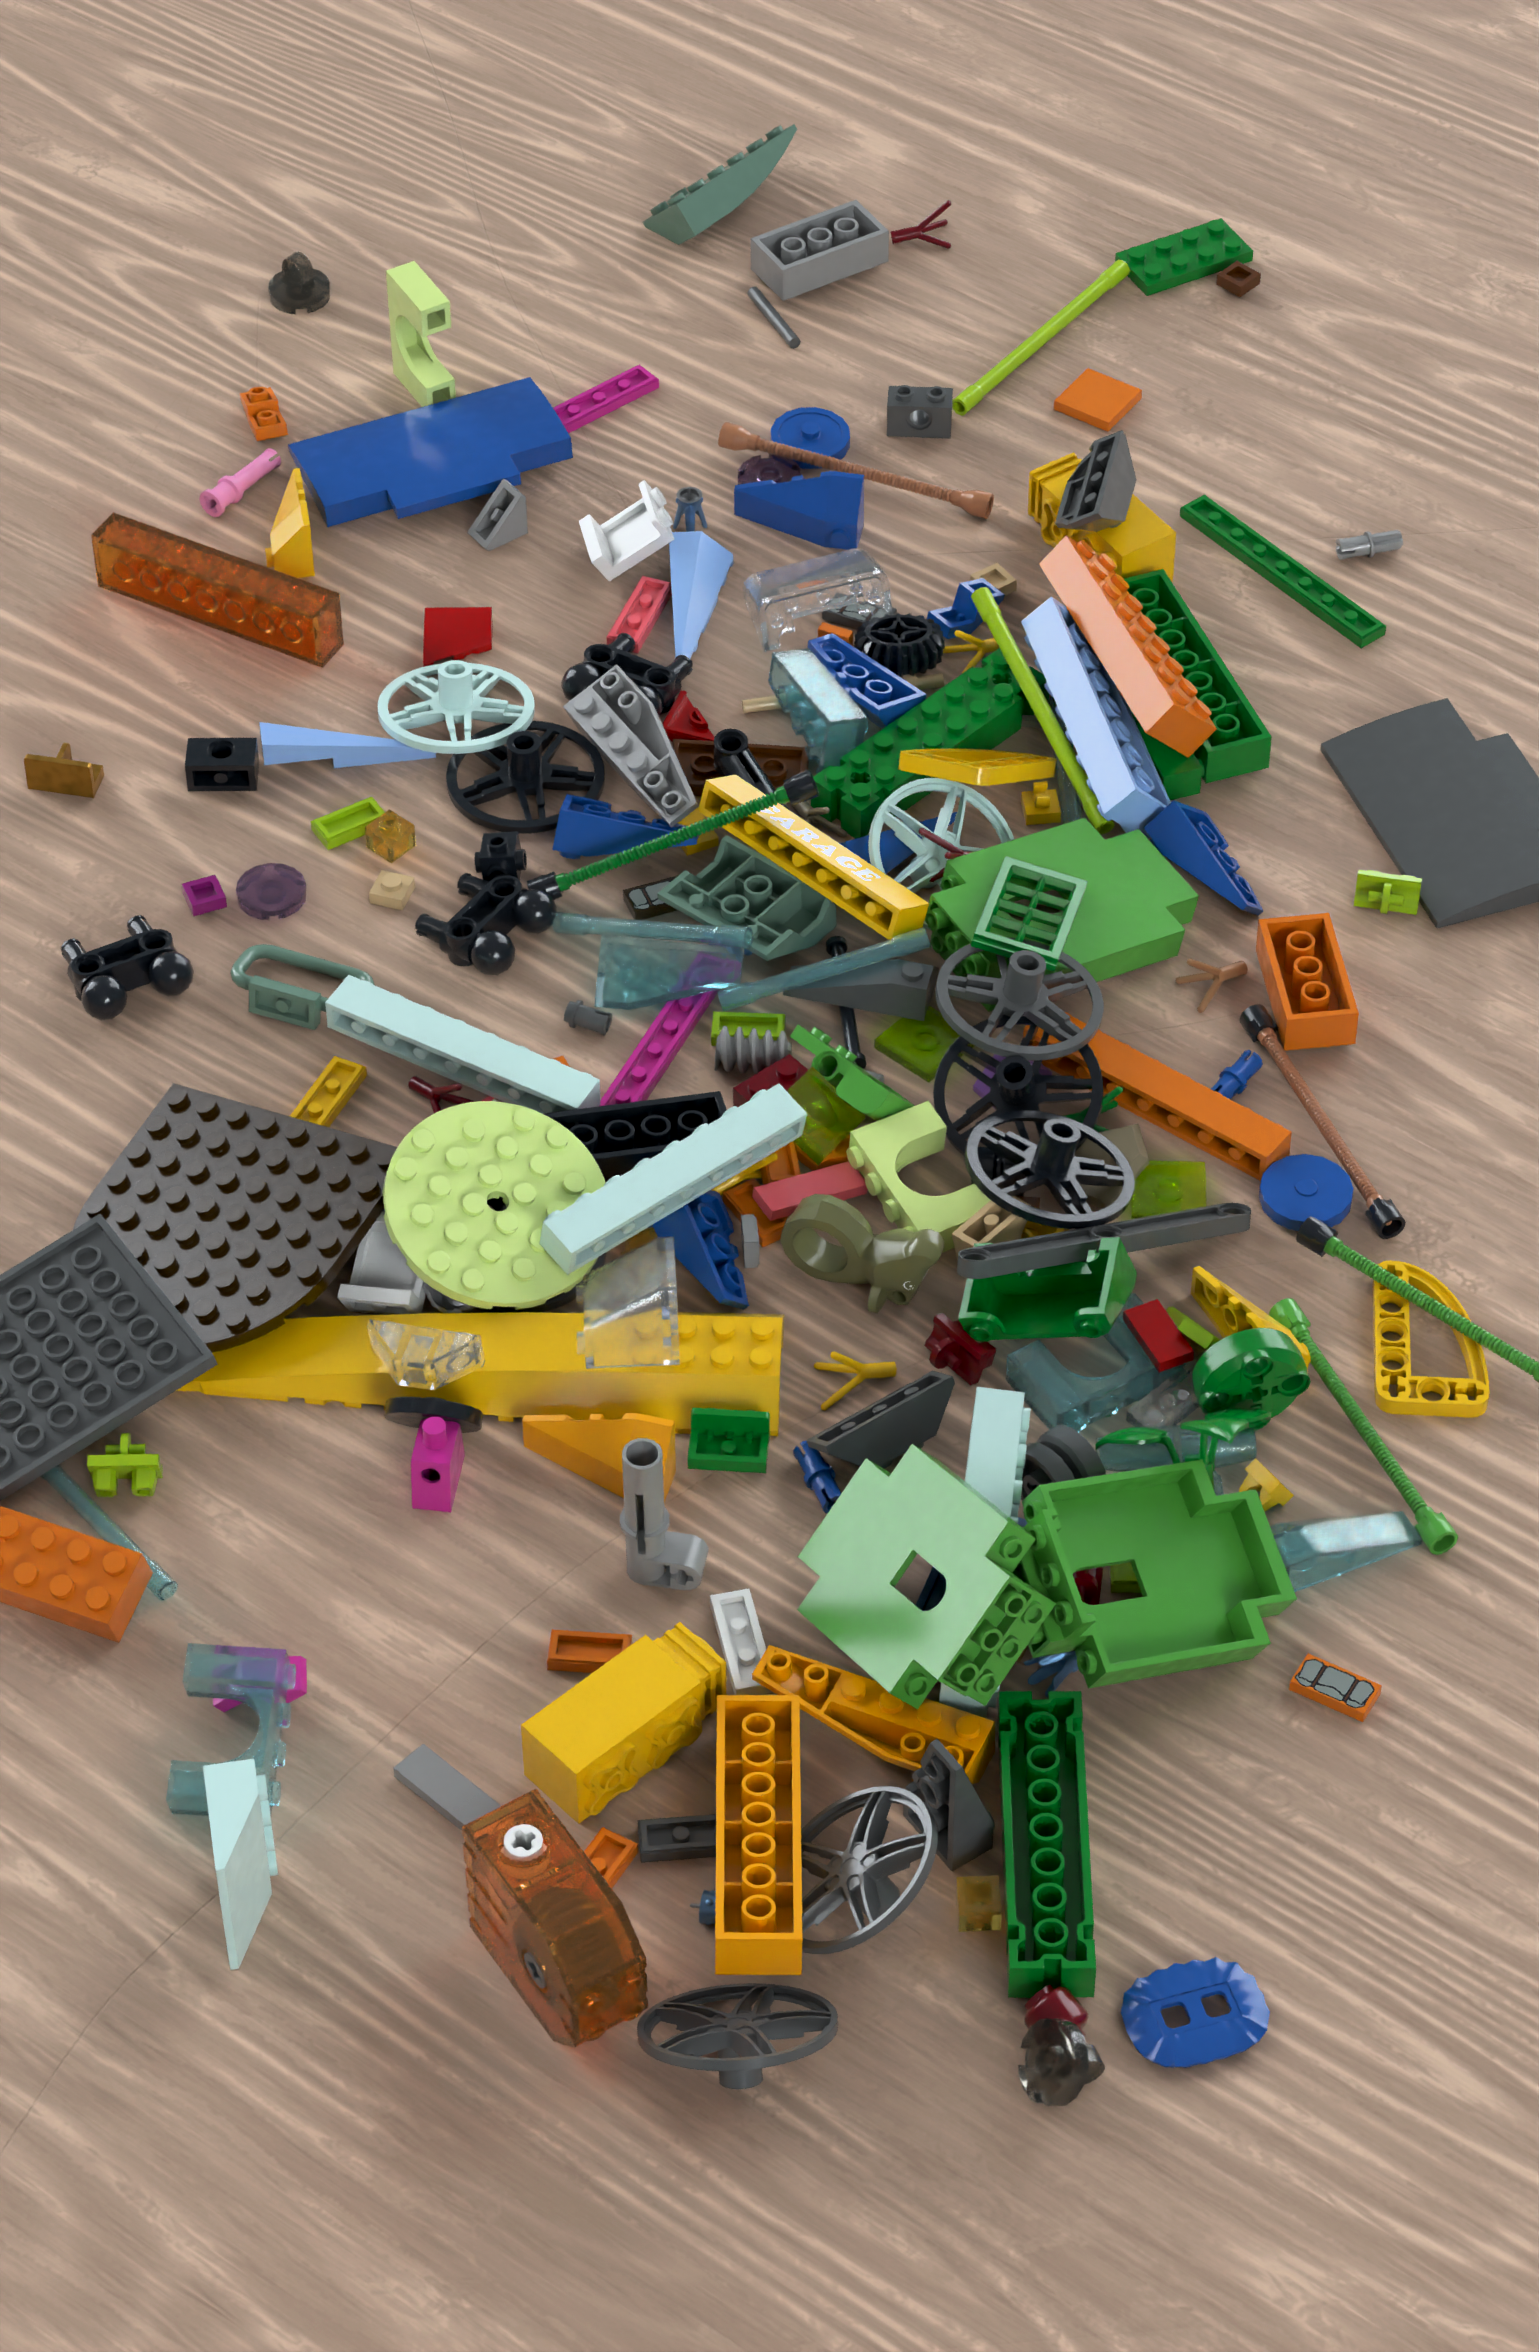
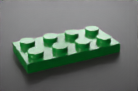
M1220 218L1115 253V261L1123 260L1127 263L1130 269L1128 277L1146 296L1223 271L1236 261L1242 264L1253 261V250Z

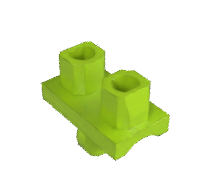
M1358 870L1353 906L1379 909L1382 914H1388V911L1417 915L1422 878L1409 875L1387 874L1374 870Z
M121 1433L120 1444H106V1455H87V1467L98 1497L116 1496L118 1479H132L133 1495L153 1496L157 1478H163V1466L160 1465L159 1454H146V1444H131L130 1433Z

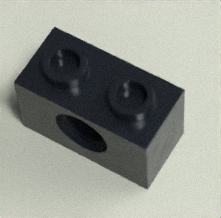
M188 738L185 759L188 791H257L259 773L257 738Z

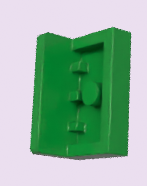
M692 1408L688 1469L766 1473L770 1441V1414L754 1410Z

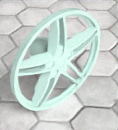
M460 660L446 661L441 664L429 665L407 672L388 684L378 700V719L383 729L392 738L415 749L441 754L475 753L504 745L510 735L519 731H525L530 726L535 712L533 694L529 687L518 677L499 668L467 663ZM438 674V680L435 679V678H433V677H430V678H427V677H426V676ZM499 680H503L519 691L524 700V706L508 704L507 700L486 698L485 696ZM403 685L424 700L423 702L405 706L403 711L389 714V701L392 695ZM471 719L512 724L496 734L471 740ZM446 720L451 741L429 739L406 730ZM464 723L465 741H457L454 724Z
M924 778L909 782L895 790L880 805L871 823L868 841L871 865L885 873L880 856V834L883 823H885L895 831L894 835L917 854L911 860L909 866L901 871L894 880L900 883L910 875L914 883L907 887V889L913 893L922 888H932L937 884L940 887L942 878L934 882H929V880L939 873L941 869L945 868L947 860L950 859H946L944 855L949 851L919 834L920 828H924L931 833L933 832L895 806L903 798L918 792L939 791L948 793L944 807L940 810L934 834L961 850L976 852L983 849L961 846L959 843L966 801L976 807L989 820L996 830L1001 843L1014 840L1012 831L1001 813L988 799L974 789L956 781ZM956 796L960 797L958 812L955 816L953 832H950L947 828ZM924 921L923 927L931 930Z

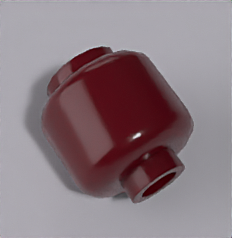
M1048 1985L1037 1992L1025 2004L1024 2007L1027 2013L1024 2017V2023L1045 2049L1055 2050L1062 2046L1066 2051H1069L1086 2036L1082 2028L1088 2021V2013L1068 1988L1057 1987L1054 1989L1052 1985Z

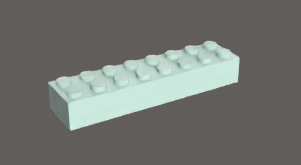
M977 1387L965 1482L1018 1524V1510L1021 1500L1022 1475L1025 1464L1026 1439L1031 1408L1023 1407L1025 1392ZM941 1683L938 1702L986 1718L988 1707L996 1708L999 1687L986 1706L971 1697H965Z

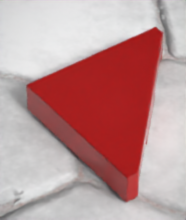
M681 690L662 723L671 742H673V739L714 741V735L709 730L708 723L698 708H694L687 697V692Z

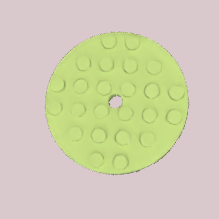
M476 1101L448 1107L427 1117L416 1125L401 1141L390 1161L384 1180L382 1195L384 1196V1220L392 1243L397 1244L401 1253L407 1259L406 1264L435 1290L456 1301L484 1309H492L493 1306L515 1307V1310L526 1309L545 1304L548 1299L563 1292H569L584 1279L596 1263L598 1257L567 1275L539 1243L543 1221L549 1214L556 1210L562 1211L574 1204L581 1195L595 1192L603 1187L606 1182L597 1162L585 1145L572 1132L552 1118L533 1109L506 1102ZM499 1197H502L506 1209L495 1211L489 1207L487 1201L492 1198L499 1199Z

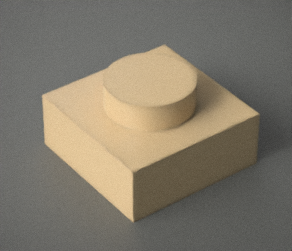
M998 563L970 575V581L984 578L1005 595L1017 589V580Z
M381 870L369 892L370 904L403 911L415 889V878Z

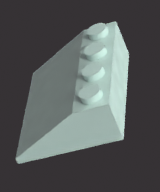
M254 1759L203 1766L215 1872L230 1970L239 1969L272 1895L270 1876L278 1875L265 1774L256 1775Z

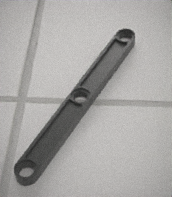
M1222 1203L966 1248L958 1252L957 1273L969 1279H983L1087 1260L1089 1250L1099 1252L1101 1238L1120 1237L1128 1253L1240 1233L1250 1229L1251 1208L1240 1203Z

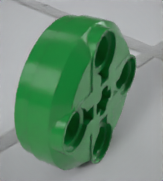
M1270 1328L1243 1330L1221 1339L1203 1353L1192 1373L1194 1394L1205 1415L1219 1410L1236 1408L1271 1412V1418L1284 1411L1298 1395L1305 1392L1311 1383L1304 1359L1293 1340L1287 1334ZM1271 1418L1266 1423L1261 1420L1249 1423V1426L1244 1431L1261 1429L1270 1422Z

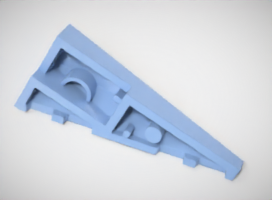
M702 531L672 532L674 540L669 543L675 658L678 655H685L690 659L693 652H696L699 637L707 627L718 601V593L721 586H724L727 580V572L734 564L733 554Z
M259 722L264 765L333 758L334 768L436 758V753L412 748L396 739Z

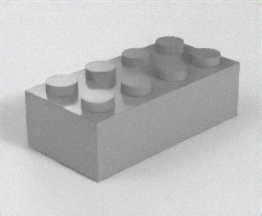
M857 200L751 238V270L783 301L889 261V231Z

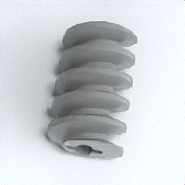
M723 1026L717 1037L715 1071H717L721 1061H723L726 1072H731L737 1062L740 1073H746L750 1064H752L754 1074H757L763 1070L765 1065L768 1067L788 1054L792 1055V1042H788L785 1031H781L777 1041L773 1040L771 1030H766L763 1039H759L756 1028H752L748 1038H744L742 1027H738L734 1036L731 1037L727 1026Z

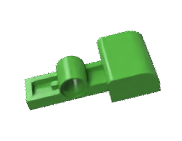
M797 1025L790 1035L791 1038L816 1055L811 1066L815 1078L834 1088L837 1096L866 1116L878 1121L915 1106L888 1085L879 1081L854 1063L857 1058L854 1053L840 1044L836 1049L829 1045L832 1038L814 1026L809 1031ZM837 1066L835 1073L832 1075L834 1068Z

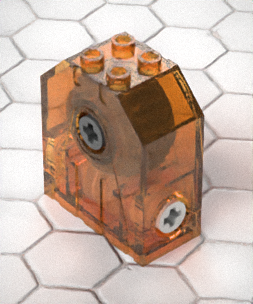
M537 1789L461 1827L462 1836L465 1840L463 1851L464 1861L467 1864L465 1875L466 1886L469 1889L467 1898L468 1910L471 1914V1918H469L470 1928L486 1950L489 1951V1954L554 2042L575 2048L586 2041H594L600 2038L606 2030L623 2021H631L637 2018L648 2008V1999L646 1997V1992H648L647 1974L645 1973V1968L647 1967L646 1956L623 1903Z

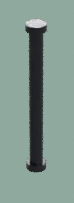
M841 936L829 938L826 941V951L831 955L832 963H846L845 953L848 949L846 939ZM839 1006L845 1048L857 1056L854 1062L864 1069L866 1067V1058L860 1050L854 1008Z

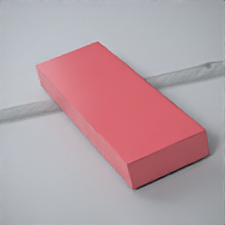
M642 576L607 635V645L611 644L619 634L626 633L635 641L633 652L639 653L672 595L671 582Z
M847 1161L754 1187L752 1198L768 1219L773 1221L790 1216L801 1200L811 1195L825 1194L847 1200L867 1194L868 1189L863 1176Z

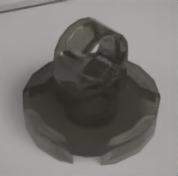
M297 251L283 260L282 271L275 274L270 280L268 293L271 304L279 311L296 314L295 309L307 308V313H311L328 303L331 287L328 277L320 270L313 269L308 257L302 252Z
M1040 2019L1029 2028L1022 2040L1021 2048L1027 2050L1025 2065H1018V2073L1023 2090L1030 2100L1035 2103H1043L1051 2107L1066 2106L1077 2098L1085 2084L1096 2080L1105 2070V2065L1097 2048L1092 2044H1086L1084 2035L1077 2025L1066 2019Z

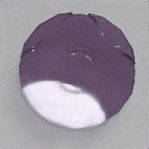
M769 454V458L761 459V455L748 459L738 469V485L773 480L776 483L791 481L792 477L801 476L802 474L798 464L787 457Z
M267 863L255 866L244 872L237 881L236 896L240 908L249 916L260 920H269V916L278 915L279 919L294 914L303 906L306 901L307 886L303 875L294 867L281 863Z

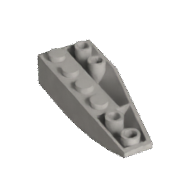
M617 664L563 706L582 735L597 748L600 755L671 828L699 807L655 706Z

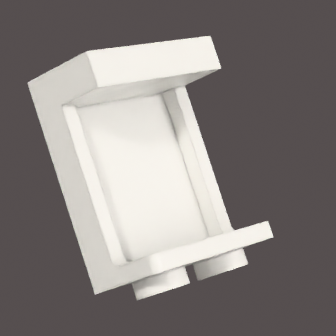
M645 480L639 483L643 498L602 525H599L590 514L579 520L591 563L608 581L613 580L674 540L670 528L673 525V521L669 513L664 509V505L667 504L666 499L657 487L652 489Z
M382 1211L358 1245L350 1284L340 1283L337 1298L352 1312L381 1315L422 1313L426 1295L422 1286L424 1281L406 1264L407 1259L401 1253L397 1244L392 1243L384 1220L385 1211Z

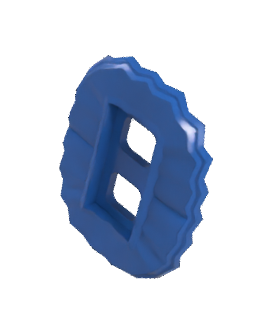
M1215 1957L1205 1962L1194 1959L1186 1964L1174 1963L1167 1969L1155 1970L1148 1977L1137 1978L1132 1987L1124 1992L1121 2015L1127 2034L1137 2051L1145 2059L1163 2067L1187 2068L1225 2059L1254 2046L1261 2040L1268 2029L1270 2010L1265 2003L1264 1994L1258 1988L1253 1975L1244 1972L1237 1962H1224ZM1217 1994L1224 1996L1230 2013L1209 2017L1201 2000ZM1177 2005L1182 2006L1190 2023L1177 2028L1167 2027L1160 2011Z

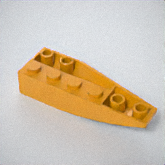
M772 1645L767 1647L752 1673V1680L777 1695H800L801 1710L882 1760L912 1771L922 1767L920 1760L929 1744L936 1739L942 1743L963 1767L971 1784L980 1781L995 1753V1721L927 1698L916 1709L890 1694L877 1681Z

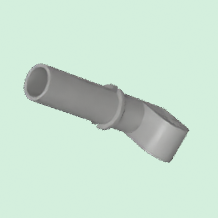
M647 1438L634 1439L627 1443L622 1450L624 1508L620 1514V1527L626 1537L627 1574L634 1582L642 1585L678 1590L695 1589L702 1580L709 1550L708 1545L703 1539L695 1535L667 1531L670 1521L669 1513L666 1507H664L662 1449L654 1440Z

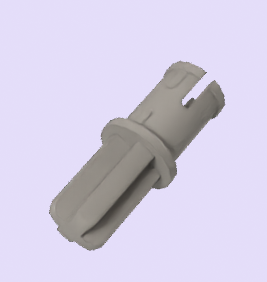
M1398 530L1371 534L1367 531L1361 536L1336 539V544L1340 545L1336 546V552L1339 560L1368 555L1371 558L1374 556V553L1400 549L1403 546L1402 534Z

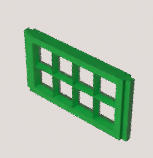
M1006 856L975 930L971 946L1008 958L1017 951H1033L1044 958L1047 970L1055 972L1088 881ZM1011 877L1037 884L1034 890L1009 881ZM1044 887L1070 895L1068 900L1043 893L1042 890ZM1006 893L1029 900V907L1005 900L1003 896ZM1038 903L1061 910L1063 914L1058 916L1035 908ZM1000 910L1023 917V922L1019 923L996 916L997 911ZM1033 920L1056 927V932L1052 933L1029 926L1030 921ZM994 927L1017 934L1016 940L989 933L990 929ZM1024 937L1050 944L1049 951L1022 943Z

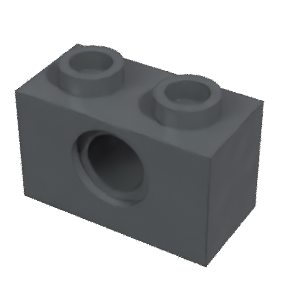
M908 385L889 386L887 436L951 439L953 388H942L939 386L912 387Z

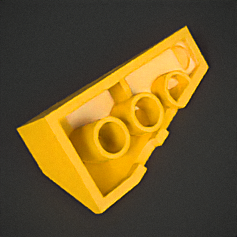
M1201 1266L1193 1268L1191 1295L1223 1338L1254 1328L1279 1330L1287 1334L1298 1347L1308 1373V1365L1311 1363L1309 1350L1304 1343L1298 1342L1288 1328Z

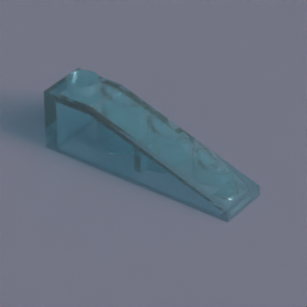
M601 935L594 1007L634 1010L740 985L745 948Z
M1403 1511L1279 1522L1270 1526L1294 1592L1422 1544V1538Z

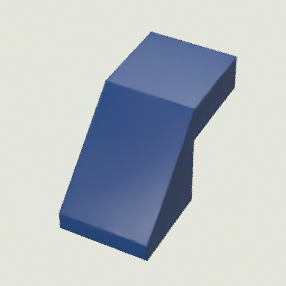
M984 578L959 583L953 606L929 611L926 619H933L934 623L939 624L941 631H943V637L946 639L956 638L954 634L956 630L972 634L983 622L971 599L972 593L981 587H988L998 605L1003 601L1005 594Z

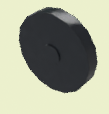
M395 1397L386 1400L384 1417L394 1423L413 1428H419L420 1421L423 1419L440 1417L444 1421L459 1423L461 1432L469 1433L481 1430L483 1413L472 1406L441 1398Z

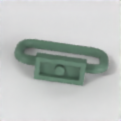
M267 944L255 945L246 949L233 964L230 971L232 981L238 987L249 990V1012L315 1030L321 1023V1011L326 1012L325 1002L328 998L321 996V993L257 975L252 977L245 974L255 960L262 958L271 959L343 980L348 975L375 985L373 978L367 972Z

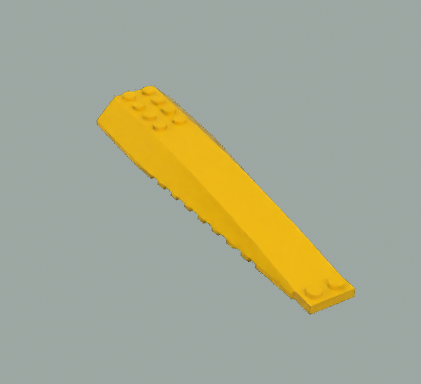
M607 1311L580 1313H417L283 1319L285 1324L264 1336L227 1350L213 1352L212 1354L216 1359L217 1365L176 1390L199 1391L206 1395L288 1402L289 1398L295 1397L304 1398L306 1404L317 1405L338 1401L345 1407L361 1408L362 1404L383 1405L384 1411L386 1400L390 1398L435 1397L472 1406L481 1410L483 1415L498 1416V1421L514 1422L515 1417L524 1418V1415H568L573 1420H589L591 1414H603L605 1419H622L624 1413H639L675 1421L676 1434L691 1433L692 1408L754 1410L770 1414V1436H779L780 1372L784 1314Z

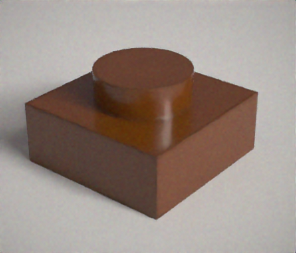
M1236 261L1217 274L1216 285L1241 297L1260 284L1261 273Z

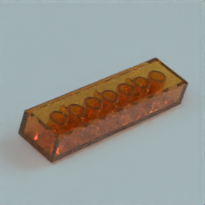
M114 512L91 534L97 583L101 588L321 668L344 645L340 594L338 592Z

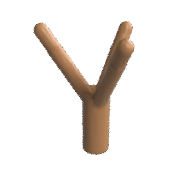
M1189 958L1187 960L1189 966L1206 973L1177 977L1175 981L1177 984L1211 979L1214 981L1197 1008V1011L1202 1013L1223 981L1247 974L1248 968L1242 960L1217 968Z

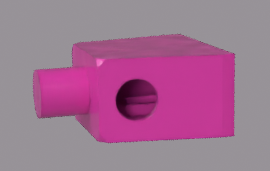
M429 1417L420 1421L411 1457L412 1508L442 1512L452 1511L465 1457L459 1423L444 1421L440 1417ZM433 1469L440 1474V1478L436 1481H430Z

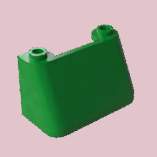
M1120 1237L1101 1238L1099 1252L1089 1250L1086 1262H1073L983 1279L967 1278L958 1319L967 1334L979 1342L1063 1337L1098 1338L1109 1333L1135 1288L1137 1272ZM974 1243V1247L993 1243Z

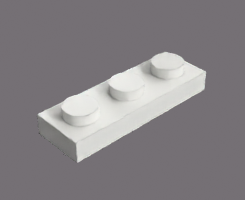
M750 1589L710 1595V1607L734 1695L774 1693L752 1680V1673L765 1653L766 1646Z

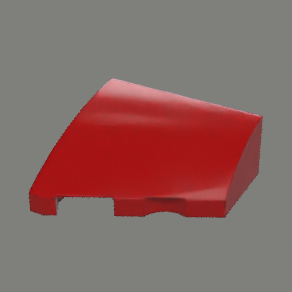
M492 607L425 608L423 667L434 665L435 661L451 657L452 660H462L467 655L480 654L492 650Z

